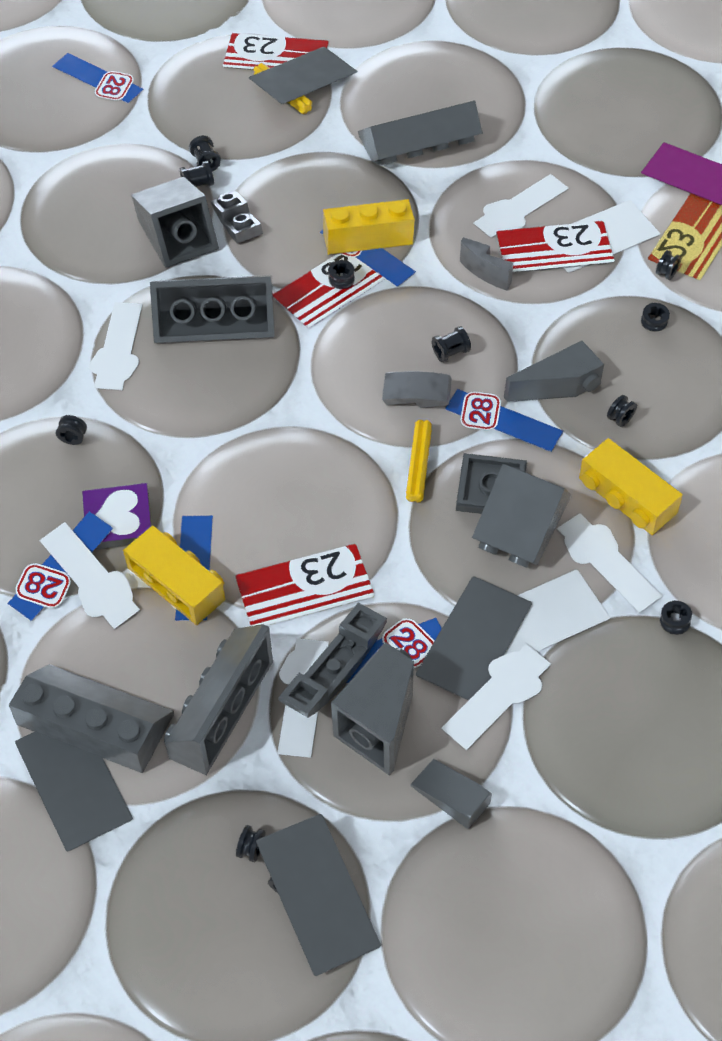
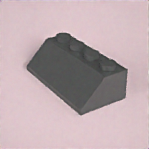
M475 100L370 126L358 131L359 138L371 161L380 160L381 165L398 161L397 155L405 153L407 158L424 155L423 149L432 147L433 152L449 148L448 142L458 140L459 145L474 142L475 135L483 134Z
M272 275L150 282L154 343L275 337Z
M261 624L234 629L228 640L224 639L220 643L213 665L205 668L200 677L199 688L194 696L189 695L187 697L180 719L177 724H171L165 734L164 743L169 759L207 776L273 663L269 626Z
M50 664L26 675L9 703V708L16 725L140 773L144 772L174 716V711Z

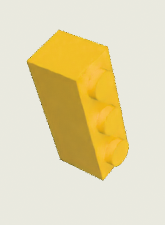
M409 199L323 209V236L328 255L413 245L415 219Z
M607 438L582 459L579 479L582 480L583 484L588 489L596 491L605 498L611 507L623 512L638 528L646 530L653 536L678 514L683 494L611 439Z
M152 525L123 549L127 568L196 626L225 601L222 577L212 569L208 571L202 566L194 553L189 550L185 552L181 549L168 532L162 533Z

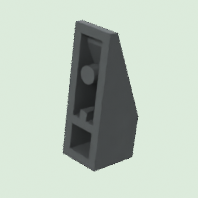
M579 341L506 377L504 399L510 402L576 397L586 391L591 392L601 384L604 363L583 341Z

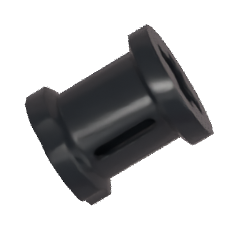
M205 135L198 136L190 142L189 151L192 156L196 157L197 166L202 165V162L207 160L213 172L220 166L221 157L218 152L214 151L213 141L210 137Z
M207 160L203 161L202 165L189 169L185 167L179 168L180 177H185L195 187L205 184L209 186L214 185L213 173Z
M462 326L456 327L454 332L442 337H432V348L440 362L448 361L450 356L459 352L467 353L471 350V341Z

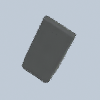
M435 759L411 783L412 788L467 829L472 826L491 803V792Z

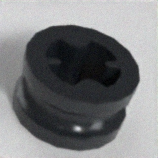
M666 250L657 264L656 274H665V278L671 280L680 266L682 256H673L672 251Z
M347 260L332 262L328 268V279L331 286L337 289L351 287L355 281L354 265Z
M650 303L643 309L641 324L649 331H661L668 324L670 312L661 303Z
M621 395L610 406L607 418L610 420L616 419V424L622 427L635 414L637 403L634 401L628 402V397Z
M65 415L60 418L59 426L55 432L56 437L66 444L79 445L83 441V434L87 430V424L79 417Z
M676 600L664 604L660 617L662 628L668 633L675 635L688 631L692 619L691 608L686 603ZM678 613L681 621H673L671 614Z
M246 825L237 844L236 857L243 858L248 856L249 861L255 863L260 856L256 840L265 837V830L259 829L255 832L252 826Z

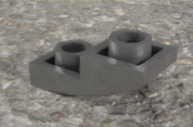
M237 192L224 193L220 198L211 201L219 220L237 244L263 234L261 223L249 212L247 201Z
M463 237L460 249V262L463 266L483 281L508 291L512 283L513 262L491 256L489 245Z
M421 371L385 373L382 400L387 406L414 402L420 408L449 405L452 378L447 374Z

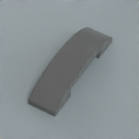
M358 602L340 623L339 634L304 675L300 672L281 693L279 701L307 718L318 712L341 690L363 662L387 623V618Z

